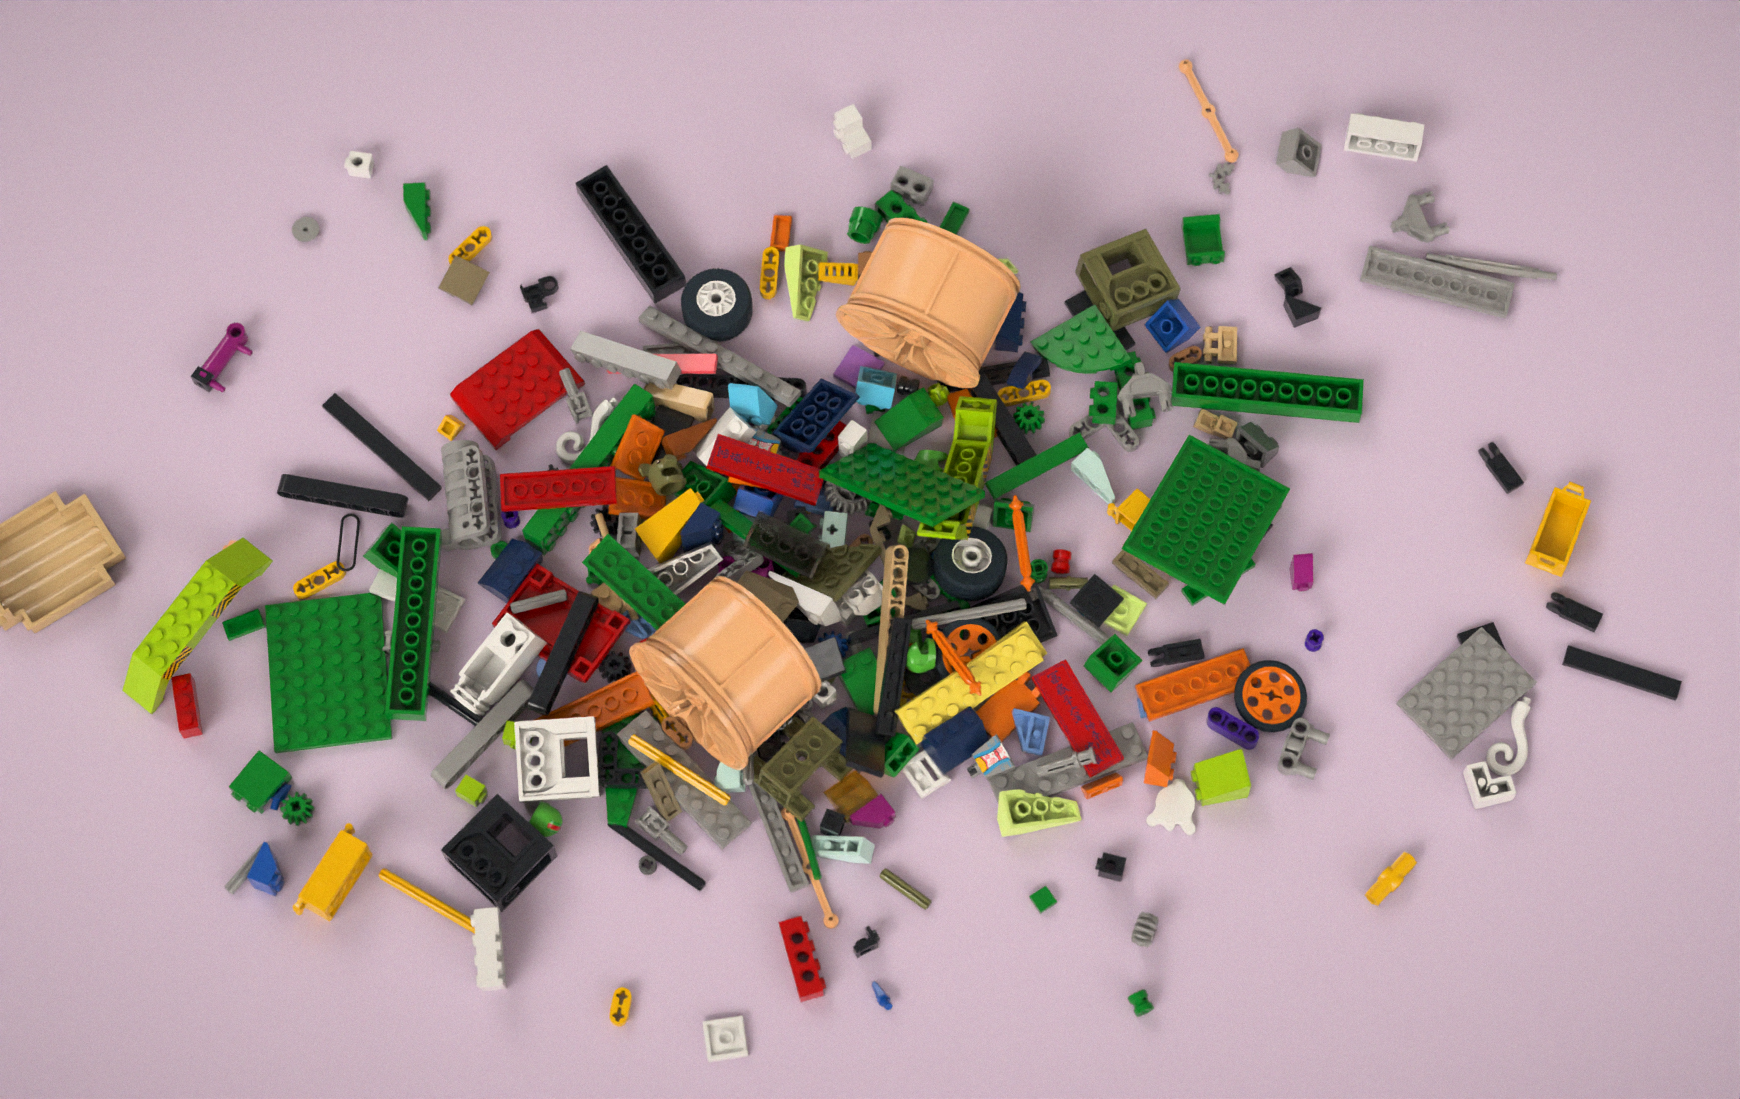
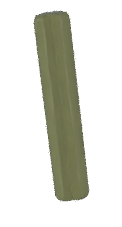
M887 868L882 870L880 878L924 910L931 905V900Z

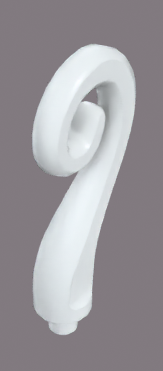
M614 397L609 401L606 399L602 401L594 411L589 442L601 428L605 419L614 411L613 407L618 404ZM569 431L562 434L557 440L556 453L562 461L573 464L581 452L576 454L568 453L565 450V443L568 440H574L573 449L578 451L582 448L584 442L580 434Z
M1524 696L1522 701H1517L1512 710L1511 724L1518 747L1517 756L1513 763L1503 766L1496 762L1495 755L1498 751L1504 752V759L1506 761L1512 759L1513 750L1506 743H1495L1487 751V765L1492 772L1499 776L1515 774L1524 766L1527 760L1528 742L1524 722L1531 709L1528 706L1531 701L1528 697Z

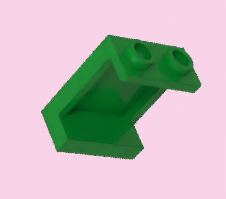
M1220 214L1182 218L1181 227L1187 265L1200 266L1206 263L1219 264L1224 262L1225 251H1223L1219 226Z
M258 750L228 787L232 791L231 796L237 801H245L248 809L254 813L258 811L262 814L266 803L284 782L287 784L290 782L292 776L287 770Z

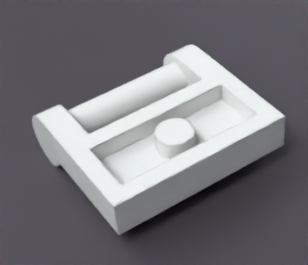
M925 750L912 757L902 769V772L921 799L951 781L948 775H943ZM922 760L927 761V763L932 768L936 776L939 778L937 781L933 780L929 772L921 763Z

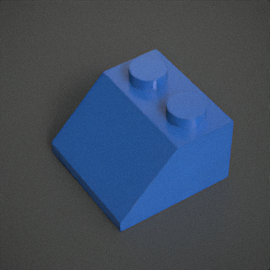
M1180 299L1167 300L1144 324L1165 353L1170 352L1189 340L1201 328Z
M263 842L247 875V879L255 889L276 896L277 892H280L283 888L284 878L274 852L267 842Z

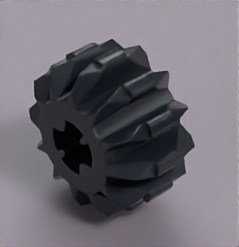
M604 505L602 510L596 508V514H603L610 536L612 532L617 535L619 515L608 514L609 508L606 509ZM592 514L591 519L593 521L590 524L591 527H594L593 531L596 534L600 532L595 518L596 514Z
M612 651V656L607 654L606 660L603 659L601 662L602 666L599 667V672L602 673V679L607 678L609 684L613 680L617 681L625 677V675L631 674L629 669L632 668V664L628 662V656L623 657V652H619L616 655L615 651ZM617 665V669L613 670V666Z

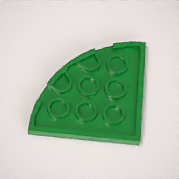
M1096 305L1091 306L1030 341L1041 357L1046 358L1055 364L1056 367L1070 372L1097 374L1098 371L1109 369L1113 371L1132 363L1130 356Z

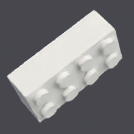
M1351 113L1344 150L1417 161L1422 145L1424 125L1418 122H1404L1399 119L1391 120L1380 116L1372 117L1361 113Z

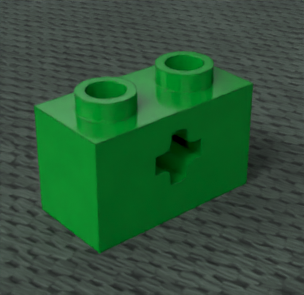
M896 732V735L892 736L885 744V775L895 778L919 751V748L909 736Z

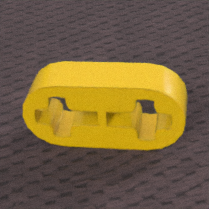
M624 987L615 990L609 1014L611 1023L617 1027L627 1023L632 1002L630 991ZM625 993L628 998L623 1000V1005H620V999L617 996ZM619 1009H622L621 1014L624 1018L616 1021V1018L613 1016L618 1014Z

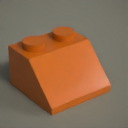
M1155 730L1152 731L1144 783L1167 787L1168 780L1173 779L1174 769L1170 767L1171 763L1175 764L1177 752L1173 751L1174 743Z

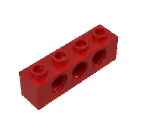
M839 421L826 435V437H832L833 440L828 441L824 438L812 452H800L799 458L796 461L819 469L825 468L838 453V436L847 425ZM818 450V451H821L822 453H821V454H815V453H813V452Z
M802 916L780 921L779 928L800 1002L824 996L823 990L826 989L824 978H820L818 970H821L819 960L813 957L812 952L816 950L813 940H809L807 933L810 932L808 922H803ZM795 936H801L803 941L801 943H794L792 939ZM804 954L809 958L806 962H800L798 957ZM810 973L814 978L811 981H805L803 976Z

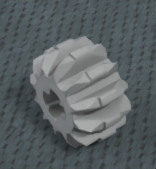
M1141 912L1134 926L1132 942L1142 947H1149L1156 934L1159 923L1158 917L1148 912Z

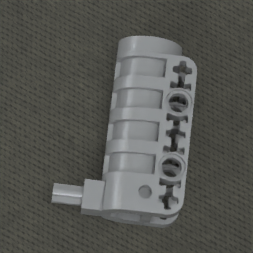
M457 440L446 443L441 447L449 528L441 530V548L445 551L455 549L471 550L498 543L502 538L494 461L489 456L483 455L478 443L474 441ZM490 477L491 482L486 486V478ZM488 495L492 497L491 499H489V503H487ZM494 512V518L490 521L489 513ZM492 530H493V531L495 532V534H493V537L491 538V537H489V535L492 534Z

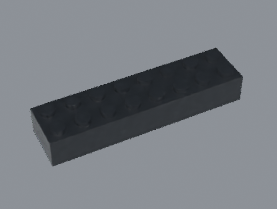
M607 165L575 183L578 195L654 304L686 286L685 275Z

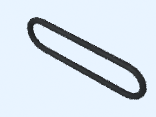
M346 514L341 519L336 563L337 567L342 571H350L356 564L360 519L355 514ZM352 516L357 520L352 566L345 569L339 564L343 524L345 518Z

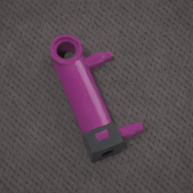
M232 323L227 327L226 335L202 367L198 366L191 375L195 385L209 393L213 388L217 391H225L226 388L218 383L216 378L237 350L249 356L253 354V351L245 346L248 336L242 324ZM236 333H241L239 336L234 337Z

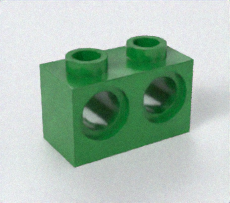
M1095 381L1094 388L1090 387V399H1093V405H1089V416H1092V423L1115 425L1118 382ZM1100 392H1105V393H1107L1108 395H1106V396H1101L1099 393H1100ZM1104 409V410H1106L1107 412H1106V413H1100L1098 410Z

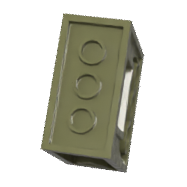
M1146 228L1080 254L1075 270L1093 305H1096L1112 331L1154 315L1167 300L1177 299L1181 290ZM1128 259L1132 266L1131 268L1114 275L1111 274L1108 266Z

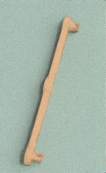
M1188 59L1182 60L1179 63V70L1186 75L1202 106V116L1208 118L1225 151V160L1229 163L1236 162L1238 152L1232 149L1215 116V107L1209 104L1192 71L1193 65Z
M784 807L781 810L782 818L788 822L803 860V871L806 875H809L825 915L824 925L829 929H833L838 925V917L831 912L820 881L814 880L812 869L808 870L806 868L810 863L802 836L794 819L795 816Z

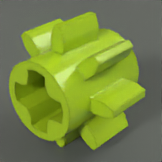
M936 383L927 389L928 395L937 407L948 401L947 396L950 393L946 386L944 387L940 383Z

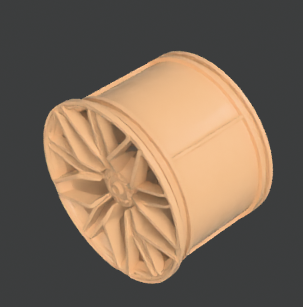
M893 218L888 221L886 228L882 232L846 305L838 308L836 318L850 335L887 360L933 381H940L946 385L959 388H973L980 381L979 370L1021 289V285L1008 267L970 241L929 223L909 218Z
M716 576L654 634L646 639L645 642H637L629 650L630 658L636 671L664 710L671 717L677 719L692 734L693 740L705 748L710 755L736 770H743L748 765L749 756L821 690V680L813 662L789 629L756 596L740 584L723 576Z

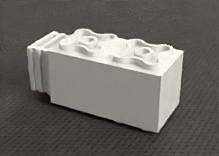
M506 613L459 672L461 676L460 682L455 684V688L451 689L450 692L470 711L484 716L486 710L490 709V705H493L495 702L498 703L510 691L547 642L520 620Z

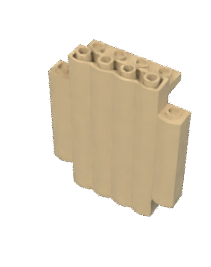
M55 491L0 524V627L2 626L5 631L22 621L28 631L32 629L35 634L115 586L106 570L126 559L86 494L64 505Z

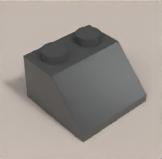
M1249 422L1238 428L1235 439L1247 452L1248 457H1251L1252 460L1261 461V468L1278 454V442L1272 437L1269 438L1259 425Z

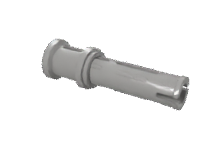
M1093 747L1078 753L1075 751L1071 753L1072 756L1036 765L1038 776L1041 778L1042 776L1073 767L1080 769L1083 765L1097 764Z

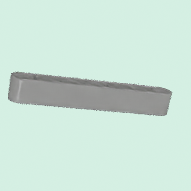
M524 679L520 680L435 767L431 777L444 789H448L504 732L506 720L513 722L528 707V702L534 688Z

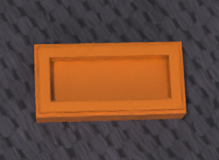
M773 216L770 247H774L782 252H785L786 247H789L792 216Z

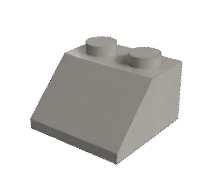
M1300 128L1284 131L1281 135L1276 165L1287 173L1316 177L1322 144Z

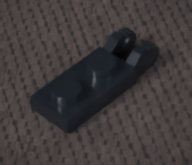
M1491 442L1488 444L1490 451L1495 456L1492 459L1484 448L1479 449L1478 452L1486 463V467L1507 494L1524 484V481L1503 453H1500L1495 443Z
M1557 592L1551 594V599L1563 604V608L1548 602L1546 605L1548 610L1589 631H1596L1603 616L1602 613L1568 597L1566 598Z
M1201 639L1166 644L1162 647L1148 650L1149 656L1164 654V658L1150 661L1151 667H1161L1163 665L1167 666L1205 658Z

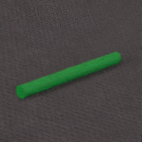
M797 819L814 880H819L822 878L806 820L804 819L801 822Z

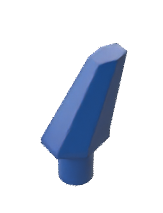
M284 784L271 797L272 804L270 809L278 811L280 802L285 800L292 785Z
M876 981L872 982V988L878 1004L886 1010H890L893 1006L890 1002L891 998Z

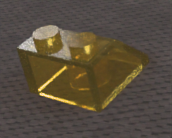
M856 770L847 775L841 782H837L823 792L836 811L846 816V824L850 822L849 816L878 796L867 779Z

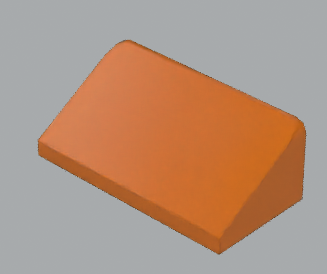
M1115 772L1081 786V789L1088 800L1122 786L1123 777Z

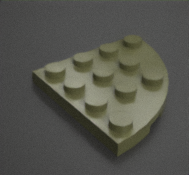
M860 544L859 547L837 546L807 557V562L810 563L809 567L799 577L796 578L788 571L782 576L833 598L834 602H837L883 551L880 546L873 544Z

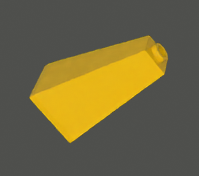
M690 488L635 528L659 563L673 558L681 546V531L700 502L704 501L698 491L694 493Z

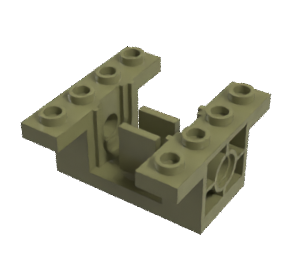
M794 716L793 721L782 730L790 740L767 764L757 755L753 758L754 782L801 822L815 809V805L801 794L803 784L819 767H823L841 782L853 769L845 766L846 759L840 754L843 741L814 716L806 724ZM803 756L806 760L800 761L798 759Z

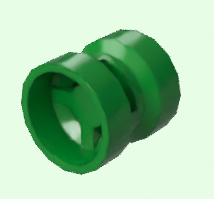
M1035 559L1030 563L1032 571L1030 577L1040 584L1047 578L1048 565L1042 559Z
M1145 989L1137 991L1128 997L1129 1003L1134 1005L1136 1017L1147 1014L1154 1009L1152 1002L1147 999L1148 993Z

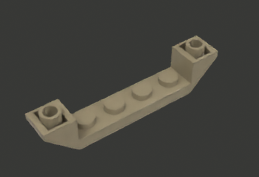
M879 505L869 531L874 544L880 546L883 551L879 556L884 566L887 549H885L883 542L886 540L882 530L878 531L877 529L891 524L890 518H893L888 507L885 508V506ZM896 568L893 570V575L895 578H897L898 576ZM920 592L905 598V606L919 612L926 610V607L929 606L926 596L921 597Z

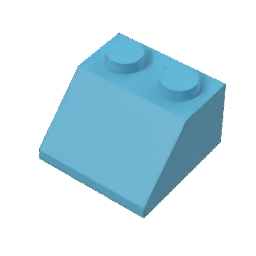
M860 366L855 394H858L860 398L856 402L860 405H874L879 409H891L897 373Z
M729 383L730 407L746 422L761 426V424L770 425L778 405L758 386Z

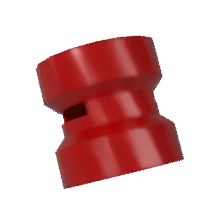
M1063 549L1054 550L1052 556L1054 562L1051 564V571L1057 574H1068L1070 572L1069 561L1071 560L1072 553Z

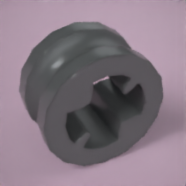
M643 856L639 860V869L644 875H651L656 871L657 864L652 856ZM644 862L653 863V865H650L651 869L647 870L646 867H642V865L645 866Z

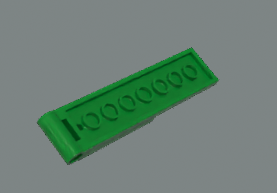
M609 534L582 561L590 571L656 630L685 605L677 595Z

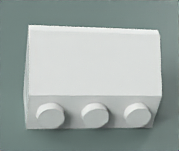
M730 407L693 451L707 466L717 434L747 443L756 431Z

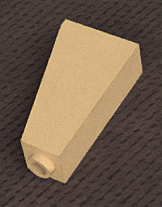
M652 383L644 386V390L653 395L655 406L662 405L693 416L694 420L702 423L710 420L714 412V398L711 392L674 384L672 390L658 388Z

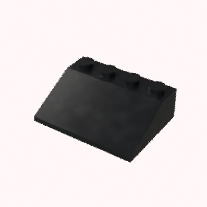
M1037 582L1033 583L1029 592H1027L1023 585H1019L968 607L974 608L1024 598L1027 606L1026 609L981 618L995 626L1001 637H1004L1024 621L1028 623L1040 643L1058 636ZM980 634L978 642L980 644L986 643V634Z

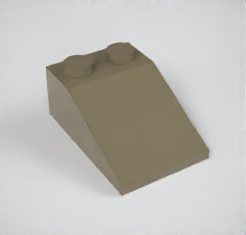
M746 570L737 582L764 603L782 623L799 603L793 587Z

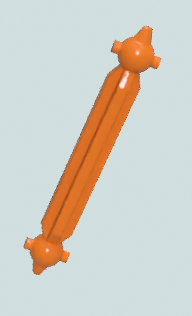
M1014 495L1009 507L1014 510L1012 517L1020 572L1024 577L1020 584L1029 592L1035 580L1030 577L1032 571L1024 516L1020 510L1024 503L1018 500L1017 495Z
M927 619L926 633L932 634L933 640L962 680L970 686L969 693H976L981 696L982 683L980 681L975 682L972 672L942 631L938 630V622H931Z

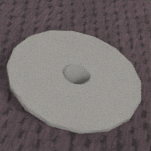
M310 217L298 219L292 227L293 236L302 242L315 239L319 233L317 221Z

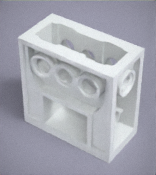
M594 716L515 722L519 801L521 803L600 797L596 722ZM532 737H539L540 741L537 746L530 745ZM587 739L589 776L566 778L564 741ZM535 756H539L541 759L538 766L531 765V759ZM535 776H541L542 778L539 786L532 784V779Z

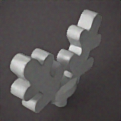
M1225 162L1222 168L1221 164H1218L1214 174L1209 173V177L1213 178V189L1220 188L1219 194L1224 192L1226 195H1229L1230 193L1229 183H1223L1225 175H1231L1235 167L1233 164L1228 165Z

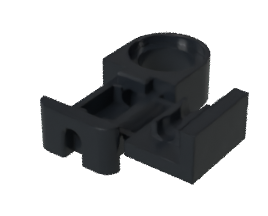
M546 276L538 279L539 283L523 288L522 284L520 285L523 299L529 304L532 313L548 309L547 303H543L542 299L558 291V282L555 277ZM547 282H553L555 284V286L552 289H546L544 287Z

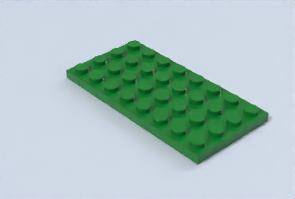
M869 443L819 471V478L931 527L985 498V490L921 464L918 461L909 459L904 455L895 453L890 449L883 448L876 443Z

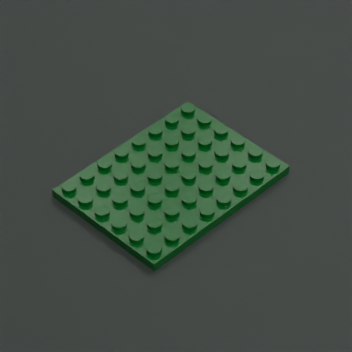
M1188 435L1129 534L1122 550L1225 605L1289 493L1290 488L1201 440Z
M372 593L265 605L274 752L283 753L391 740V719H387L385 714L388 675L386 653L382 651L385 646L382 597Z

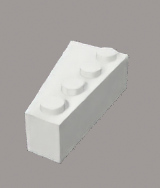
M708 542L648 568V570L677 595L721 562L723 558L712 543Z
M498 907L474 909V915H471V925L475 927V935H472L473 946L476 947L474 961L478 971V975H476L477 987L482 991L507 989L500 909Z

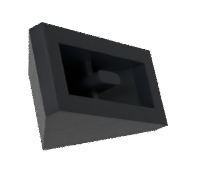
M1289 295L1285 296L1283 307L1294 328L1319 318L1321 307Z

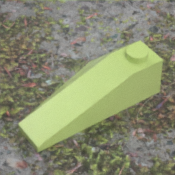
M804 245L786 247L784 266L793 318L810 321L816 303V293L820 291L822 286L820 284L821 281H818L819 263H827L828 252Z
M1020 789L1001 791L999 793L997 820L1002 837L1020 835L1082 820L1077 801L1058 797H1045L1039 793H1026Z

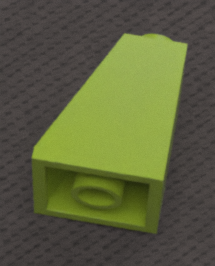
M1242 749L1194 763L1193 770L1190 773L1192 782H1196L1195 796L1197 801L1200 800L1201 806L1248 798L1251 783Z

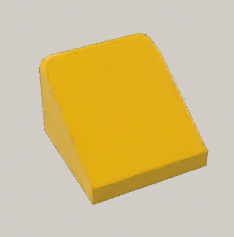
M451 414L445 415L437 431L450 441H453L464 428L465 423Z

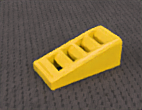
M819 263L818 281L854 286L858 280V264ZM825 269H828V276H825ZM833 270H836V276H833Z

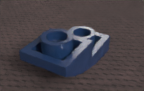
M1024 352L1011 371L1007 384L1024 389L1033 379L1032 373L1042 362L1041 356Z

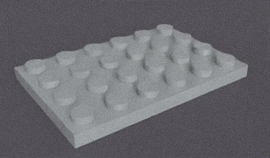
M1481 627L1398 700L1396 704L1452 760L1535 686L1537 682Z

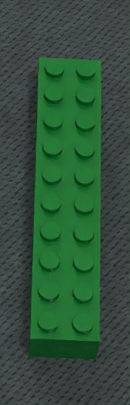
M1174 362L1171 401L1172 406L1359 423L1362 415L1364 379Z
M633 384L569 469L610 466L632 415H637L646 421L654 417L656 411L653 395L638 385ZM581 507L538 509L522 529L525 542L545 556L548 551L551 552L559 536L562 537L565 534L569 523L575 521Z
M402 526L385 708L387 719L426 721L442 544L441 528Z

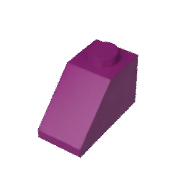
M1313 553L1293 555L1289 568L1292 590L1302 592L1312 588Z
M880 794L849 817L852 825L880 829L883 826H890L895 821L896 813L884 796Z

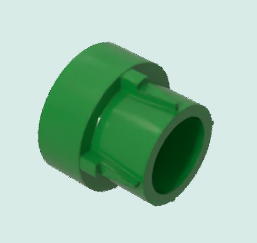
M862 206L855 207L849 219L847 235L855 242L869 244L874 234L879 231L883 221L882 216L873 209Z

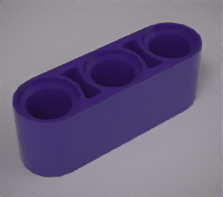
M1219 707L1209 710L1206 724L1210 729L1244 749L1252 750L1257 746L1259 740L1258 730ZM1218 716L1221 720L1215 722L1211 717ZM1233 725L1238 730L1232 732L1228 729V726ZM1250 735L1255 740L1249 742L1245 739V736Z

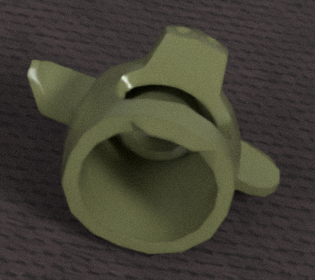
M667 454L664 458L655 460L653 464L643 463L638 467L642 477H648L653 489L660 496L677 493L686 484V479L682 473V464L677 462V458L672 454Z

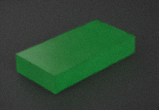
M952 202L940 228L957 235L970 212V208Z
M259 609L222 622L229 641L266 628Z

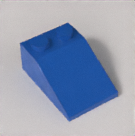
M741 485L738 488L733 508L741 514H749L760 521L769 522L784 495L763 488Z

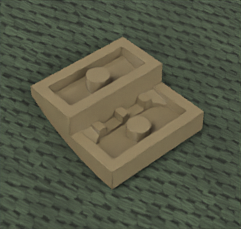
M455 256L438 289L472 306L490 272Z

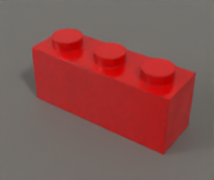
M191 673L171 677L180 734L183 738L203 735L194 678Z

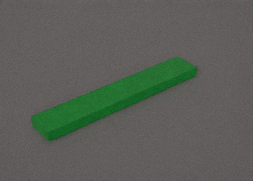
M1079 432L987 481L985 485L995 500L1074 458L1089 447Z
M721 499L717 500L710 507L721 513L722 524L761 551V553L796 578L809 567V562Z

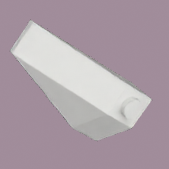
M769 571L768 576L770 579L793 587L799 601L796 607L811 623L828 626L842 619L833 598Z

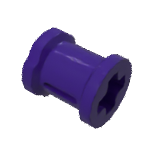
M518 511L501 512V517L507 528L512 529L519 526Z
M1317 629L1310 630L1304 642L1306 649L1311 652L1318 651L1324 640L1323 633Z

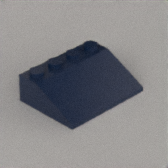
M821 378L773 433L777 438L781 439L782 447L790 451L812 452L856 403L860 396Z

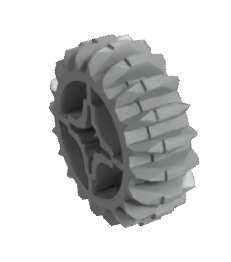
M829 481L824 484V495L827 496L826 502H831L830 508L835 506L836 512L842 510L843 513L849 512L851 516L854 515V512L859 515L861 511L865 512L873 502L865 497L854 500V498H859L860 495L854 492L851 494V491L835 486V484Z

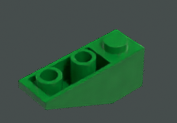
M425 182L403 183L405 208L422 238L428 240V233H431V224L428 222V217H431L430 205L428 206V200H431L430 189H427Z

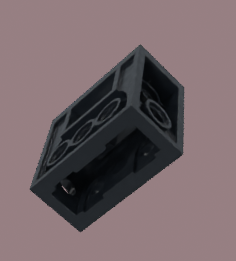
M496 794L441 849L445 860L495 907H498L501 913L557 857L554 845L499 794ZM509 824L513 825L530 841L516 856L496 839Z

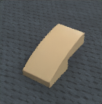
M1201 409L1193 427L1211 435L1227 439L1229 437L1232 438L1238 422L1223 415L1218 417Z

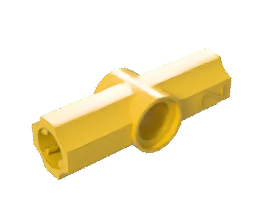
M1403 852L1391 866H1388L1380 874L1375 884L1365 893L1368 901L1378 906L1391 891L1394 892L1403 882L1404 877L1417 864L1414 857L1409 853Z

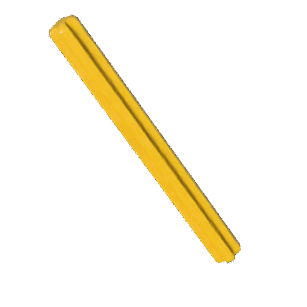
M633 734L629 739V745L660 763V765L719 803L727 805L730 801L731 796L642 738Z
M385 868L380 871L378 876L383 881L475 934V927H472L470 917Z

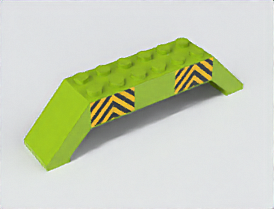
M959 396L955 409L953 442L943 473H947L949 476L961 479L982 490L993 456L997 399ZM979 501L934 527L920 522L917 536L968 540Z
M244 537L207 559L132 653L122 691L149 713L153 714L164 700L163 697L170 678L241 588L259 575L262 576L273 560Z

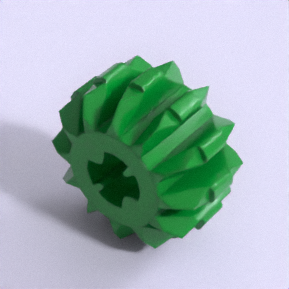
M1025 402L1022 404V407L1017 406L1016 412L1013 413L1015 422L1020 430H1025V434H1028L1030 430L1034 434L1036 429L1041 430V424L1045 423L1044 411H1039V405L1033 407L1032 402L1029 406Z
M296 792L295 797L288 794L289 800H282L285 806L280 807L281 812H283V819H288L287 822L290 825L294 821L296 826L300 825V821L307 824L306 817L312 818L313 815L310 812L315 810L314 806L311 805L313 803L312 799H307L305 793L300 796L299 792ZM299 806H300L301 809H300L299 811L296 809V812H295V811H294L295 807L299 808Z

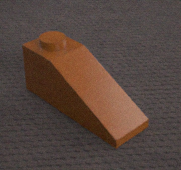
M714 418L665 436L661 443L666 455H674L677 458V462L686 459V455L715 425L717 419Z

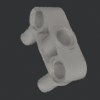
M1297 718L1293 722L1283 745L1282 754L1277 766L1278 771L1283 775L1298 774L1313 780L1317 768L1305 765L1299 760L1306 740L1309 741L1311 739L1326 745L1330 734L1315 729L1305 718ZM1301 726L1305 731L1298 732L1295 727ZM1289 761L1292 766L1285 767L1282 762Z

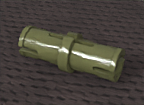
M1049 577V589H1066V591L1081 589L1088 582V577Z

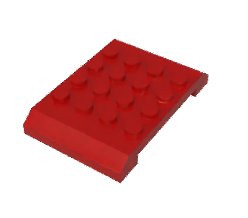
M536 329L527 333L459 383L449 395L491 446L497 450L511 440V435L567 395L559 371L569 368L578 389L585 385V381L540 329Z
M536 564L492 622V625L495 628L506 613L520 620L547 642L537 655L547 662L579 591L555 577L549 570ZM563 589L567 593L566 601L516 614L511 610L510 604L512 602ZM598 603L594 616L567 674L579 682L586 683L631 623L630 619Z

